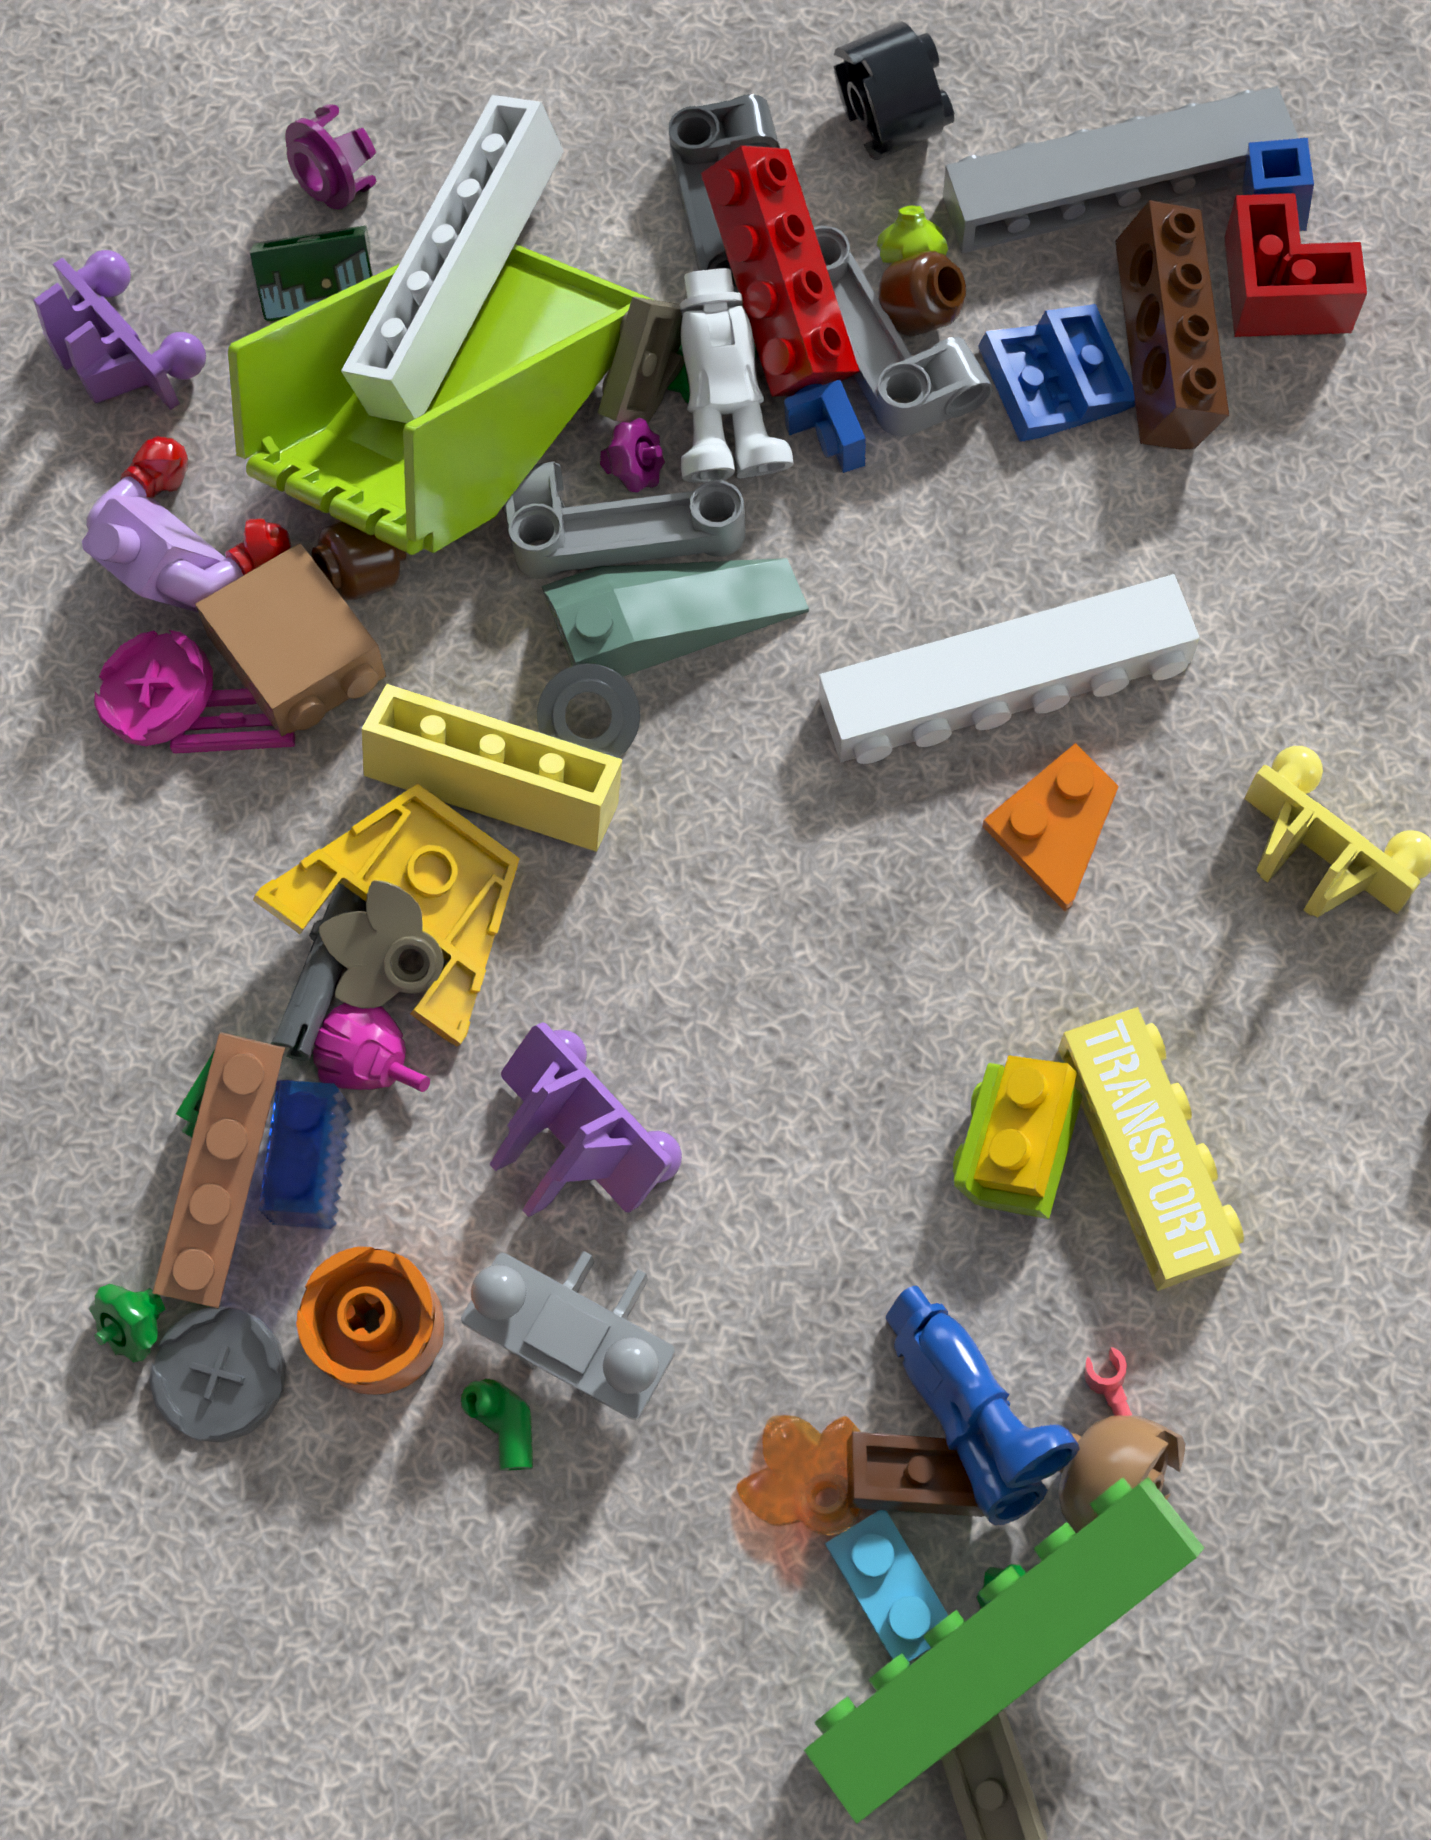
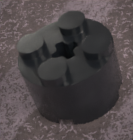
M900 21L835 49L834 55L844 60V62L834 65L835 80L843 108L850 122L858 119L867 128L873 140L863 145L869 156L874 160H879L940 134L944 126L954 122L955 116L952 103L947 93L939 88L934 68L939 66V55L935 43L928 33L917 36L907 23Z

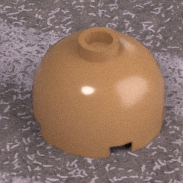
M1115 1415L1095 1422L1082 1437L1073 1433L1072 1436L1079 1444L1080 1449L1074 1459L1058 1471L1062 1473L1058 1490L1061 1512L1072 1529L1078 1533L1098 1517L1089 1504L1123 1477L1132 1489L1149 1477L1161 1492L1167 1466L1179 1472L1181 1470L1186 1446L1183 1437L1159 1423L1133 1415ZM1170 1494L1167 1495V1496H1164V1497L1166 1498V1500H1168Z

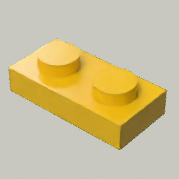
M1008 1055L973 1178L982 1187L1044 1198L1077 1077V1072L1068 1063Z

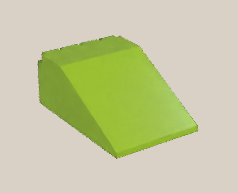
M514 244L425 414L408 423L369 416L341 372L399 264L230 344L228 348L236 455L243 459L249 458L246 464V473L251 478L278 491H285L287 495L319 511L329 512L332 517L369 535L375 534L377 539L410 555H414L423 549L435 553L497 515L611 368L620 340V324L624 315L629 310L632 297L652 298Z

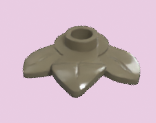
M381 880L371 882L367 893V912L354 911L342 913L326 920L319 926L318 932L328 952L339 963L348 968L341 977L335 997L349 1005L359 1008L380 1007L399 991L412 994L427 990L434 981L438 980L442 972L444 961L442 949L434 937L423 931L422 912L419 904L410 894L392 883ZM407 949L417 950L423 956L424 964L418 970H406L400 964L399 955Z

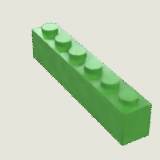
M1124 1477L1089 1504L1098 1517L1082 1530L1076 1533L1068 1522L1063 1524L1033 1548L1042 1561L1029 1572L1020 1577L1012 1566L978 1592L986 1606L965 1621L956 1609L923 1636L931 1647L923 1656L910 1664L901 1653L868 1679L877 1691L857 1708L847 1696L814 1722L822 1736L806 1747L804 1751L856 1824L1200 1555L1205 1549L1149 1477L1133 1489Z

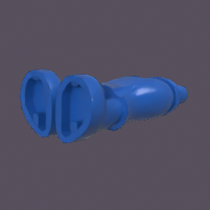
M911 1286L905 1289L897 1297L885 1317L897 1335L894 1342L898 1358L904 1356L902 1363L907 1376L942 1425L949 1450L957 1451L972 1484L975 1501L987 1520L994 1526L1013 1522L1029 1513L1045 1498L1048 1490L1041 1480L1054 1475L1067 1466L1077 1455L1080 1449L1079 1444L1070 1431L1062 1425H1046L1033 1428L1025 1426L1012 1413L1010 1402L1007 1400L1010 1394L996 1381L979 1348L964 1327L948 1315V1311L943 1304H931L918 1286Z

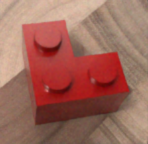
M1295 193L1236 195L1224 236L1234 337L1352 333L1367 295L1361 242L1301 244Z

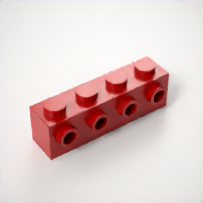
M739 146L703 171L701 175L738 292L741 293L743 298V307L751 324L753 339L771 396H793L798 390L811 384L825 385L839 379L842 382L858 373L859 367L789 149Z

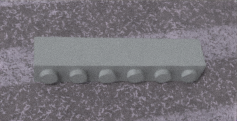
M1278 86L1258 91L1245 90L1229 98L1203 104L1191 103L1182 106L1178 110L1149 117L1136 116L1123 123L1094 130L1081 129L1065 137L1039 143L1027 142L1013 149L985 156L973 155L965 157L958 162L945 166L943 200L961 252L965 253L1140 211L1149 200L1169 204L1243 186L1249 142L1297 139L1299 137Z

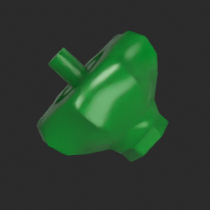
M113 1284L100 1287L95 1294V1300L89 1307L97 1328L94 1338L101 1346L108 1342L115 1355H124L132 1362L143 1361L150 1353L151 1346L157 1341V1320L160 1314L166 1310L160 1295L153 1294L151 1288L144 1292H132Z

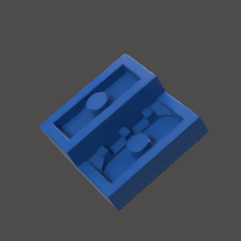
M1096 304L1045 310L1037 325L986 331L978 344V348L1019 442L1046 437L1135 407L1133 384Z

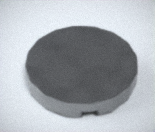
M208 1307L187 1314L167 1330L158 1345L160 1349L156 1355L155 1364L152 1363L149 1378L155 1406L170 1426L199 1441L226 1442L248 1435L270 1417L283 1394L286 1364L280 1342L262 1320L242 1310L231 1309L230 1307Z

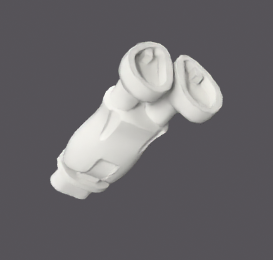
M722 268L693 271L685 274L687 299L680 304L683 314L681 344L690 387L687 410L693 414L694 433L692 449L681 457L683 481L706 483L713 480L724 481L735 473L733 456L725 441L721 415L732 414L737 478L768 475L792 467L794 463L789 444L785 440L769 437L763 423L760 404L764 401V397L756 379L752 328L743 306H741L743 304L741 293L734 292L731 270Z

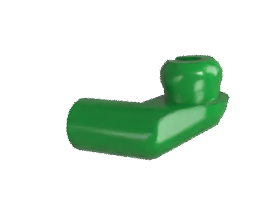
M483 1379L470 1382L461 1394V1407L466 1415L477 1419L498 1435L499 1470L533 1469L532 1421L528 1403L497 1380Z

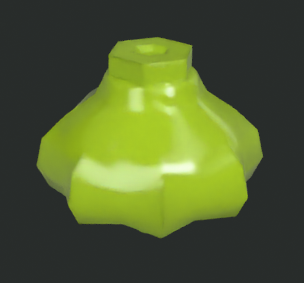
M906 206L898 209V217L895 223L886 228L878 236L877 240L880 257L884 263H894L922 252L936 251L946 255L948 251L943 230L935 223L926 219L925 211L921 206Z

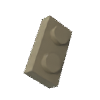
M1002 1710L941 1758L966 1839L1048 1840L1006 1711Z

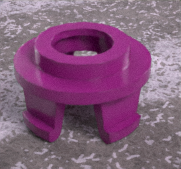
M328 104L316 109L314 112L316 117L313 119L299 118L288 125L285 133L286 155L294 177L306 193L315 200L324 202L329 208L340 210L352 203L357 191L366 192L376 184L377 179L373 175L356 179L353 177V173L367 160L371 159L376 154V150L363 127L332 138L323 127L339 114V108L337 105Z

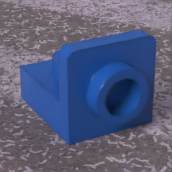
M840 379L825 385L811 384L805 386L793 396L784 400L785 426L789 436L815 427L818 441L825 457L828 458L836 455L843 473L865 466L866 438Z

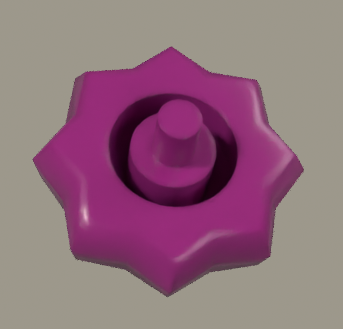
M637 418L630 423L621 422L616 425L611 444L600 451L601 467L607 474H614V476L619 478L630 492L638 493L645 487L653 488L659 484L660 470L665 464L662 448L660 447V436L651 431L646 420L642 418Z

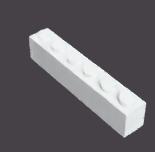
M492 95L341 370L369 416L408 423L425 414L564 152L542 102Z
M1175 574L819 674V700L840 762L856 758L860 764H869L884 759L891 754L892 748L911 742H916L919 747L939 744L948 739L953 730L975 725L978 730H989L1006 723L1013 713L1034 708L1036 713H1049L1065 706L1070 701V697L1093 691V694L1097 697L1109 696L1124 689L1129 684V680L1150 674L1154 680L1174 677L1183 672L1188 664L1192 662L1200 637Z

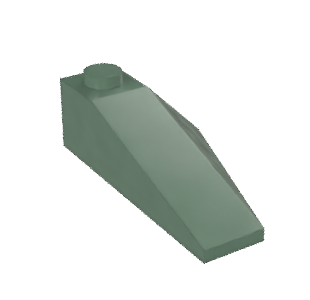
M788 558L599 566L541 586L571 665H602L616 671L622 677L809 612L808 605Z

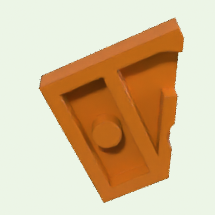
M1075 743L983 820L982 827L1066 912L1073 905L1119 786Z

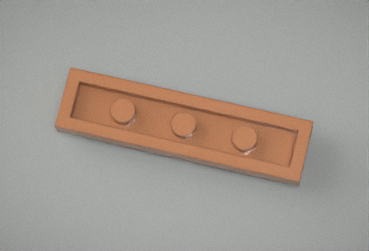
M222 1032L219 1033L153 1294L219 1308L285 1051L284 1047Z

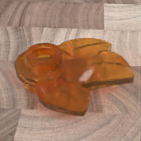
M776 1415L770 1417L765 1425L762 1437L763 1457L768 1467L745 1477L737 1483L736 1489L742 1502L760 1520L772 1526H785L802 1522L809 1530L821 1535H835L846 1531L857 1521L862 1509L848 1508L846 1441L852 1431L860 1432L859 1428L847 1416L834 1420L822 1433L809 1422L797 1416ZM826 1488H833L840 1492L837 1502L829 1507H822L815 1503L818 1493Z

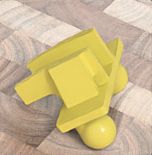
M1287 747L1277 754L1271 768L1263 765L1255 774L1244 798L1274 821L1256 870L1260 877L1268 883L1299 845L1303 843L1331 864V867L1304 908V911L1310 916L1314 915L1318 918L1364 890L1398 914L1419 886L1420 879L1426 877L1431 872V839L1419 831H1402L1389 840L1385 851L1382 852L1370 843L1369 840L1306 795L1319 785L1323 775V766L1319 756L1307 747Z

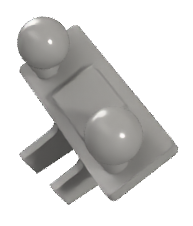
M503 1252L499 1253L492 1265L483 1269L475 1277L471 1287L472 1299L461 1316L463 1325L519 1356L525 1366L531 1369L537 1366L569 1384L575 1394L583 1397L585 1393L627 1418L638 1420L675 1356V1349L671 1344L626 1320L648 1281L647 1274L637 1269L616 1308L611 1312L577 1293L594 1264V1259L589 1253L582 1252L563 1285Z

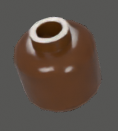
M936 251L922 252L894 262L883 272L879 282L878 299L882 309L889 316L897 332L912 337L952 324L961 313L966 296V283L960 268L947 256Z
M342 521L323 528L318 538V546L313 547L311 551L314 562L340 596L347 601L357 600L393 587L400 576V562L406 559V552L377 539L375 534L369 535Z

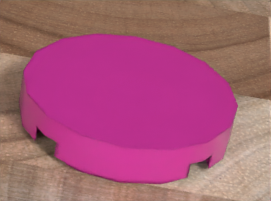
M153 630L140 633L122 644L104 663L99 674V678L103 683L100 687V695L95 691L94 706L100 721L124 742L145 747L168 742L186 731L203 713L212 693L213 669L206 653L182 632L169 630L171 634L159 635Z

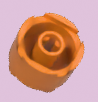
M358 1246L332 1255L322 1262L312 1272L305 1285L306 1290L301 1300L300 1309L297 1311L296 1321L301 1345L308 1357L318 1368L335 1382L359 1394L379 1395L401 1390L415 1382L429 1369L443 1345L444 1315L440 1300L418 1268L410 1260L399 1254L387 1250L374 1249L373 1247ZM374 1309L381 1315L378 1319L380 1327L374 1332L368 1333L364 1329L367 1325L364 1314L368 1310Z

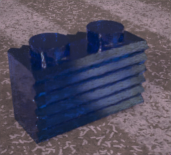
M290 1080L277 1081L258 1211H261V1214H264V1217H267L266 1219L272 1225L331 1229L337 1224L332 1216L339 1211L334 1205L341 1198L336 1192L342 1186L337 1178L344 1173L339 1165L346 1160L341 1152L347 1148L343 1139L349 1135L345 1126L351 1121L346 1114L352 1110V1107L335 1084Z

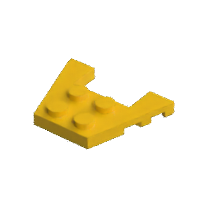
M417 783L352 826L348 832L324 848L317 849L302 859L298 865L277 879H272L260 887L253 901L298 934H301L338 884H343L364 901H367L368 889L374 880L386 881L399 886L419 904L422 912L423 931L436 939L442 949L443 958L447 961L438 980L434 981L431 987L428 988L410 1015L443 1039L458 1047L467 1036L471 1023L469 1020L477 994L480 992L486 973L485 967L495 935L499 930L520 858Z

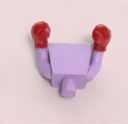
M157 436L143 443L134 456L130 467L121 474L120 481L94 503L87 517L86 526L88 532L82 540V548L136 594L144 598L198 612L195 605L197 602L292 548L288 531L280 524L266 522L263 518L250 519L245 523L243 541L237 544L236 547L226 551L225 558L153 499L163 490L169 492L178 490L188 468V456L184 446L173 438Z

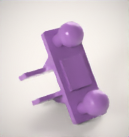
M111 250L97 251L87 259L84 267L77 272L63 257L53 263L69 299L57 282L33 299L43 335L61 366L66 371L74 366L89 397L94 403H99L148 385L170 410L179 405V400L167 374L176 379H190L198 375L206 362V351L202 342L190 333L175 332L168 335L162 341L159 349L153 354L147 351L137 333L104 298L122 294L130 283V267L124 257L117 252Z
M544 1022L530 1029L501 1071L503 1080L524 1102L507 1124L509 1134L491 1160L490 1166L497 1171L517 1161L530 1141L538 1133L548 1128L565 1146V1149L543 1177L522 1211L530 1217L543 1210L554 1200L566 1182L595 1179L625 1212H631L640 1206L657 1183L665 1182L677 1173L682 1161L681 1148L675 1138L666 1132H647L585 1066L587 1051L585 1044L578 1035L563 1029L553 1031Z

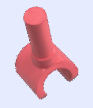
M1110 1348L1109 1357L1118 1373L1114 1377L1107 1379L1101 1378L1095 1373L1092 1362L1087 1357L1084 1376L1090 1389L1097 1394L1105 1396L1114 1416L1132 1415L1122 1387L1127 1368L1123 1354L1116 1348Z

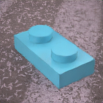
M879 1510L826 1542V1548L890 1658L893 1660L902 1653L909 1662L929 1650L931 1647L923 1636L949 1615L886 1510Z

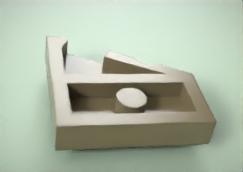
M632 297L629 310L624 315L620 324V340L611 369L607 372L603 381V396L598 414L619 422H631L637 418H642L647 423L650 422L663 400L667 387L676 379L685 364L684 357L677 354L682 345L681 325L683 314L680 304Z

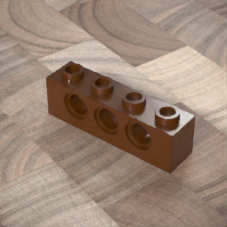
M1149 200L1115 240L1140 444L1179 450L1195 449L1229 416L1202 213L1200 209Z

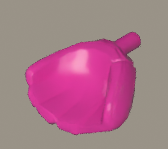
M343 1003L332 1009L323 1020V1026L318 1032L314 1042L315 1048L313 1049V1062L318 1068L319 1081L323 1084L343 1089L374 1090L390 1087L397 1080L420 1092H425L430 1085L429 1077L403 1066L406 1055L405 1041L402 1038L403 1033L395 1020L382 1006L359 1008Z

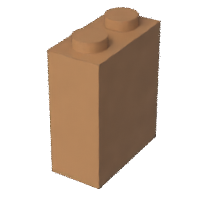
M301 543L195 604L207 636L244 687L249 690L257 705L282 737L287 733H294L297 730H306L313 727L322 720L328 711L350 698L356 699L366 695L376 686L378 681L386 677L378 644Z

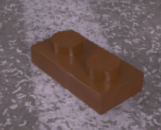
M852 1431L847 1439L848 1508L975 1517L984 1516L975 1501L972 1484L956 1450H949L946 1438Z

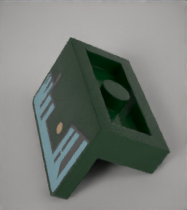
M367 225L255 242L250 250V258L264 319L266 321L282 320L372 277L371 246Z

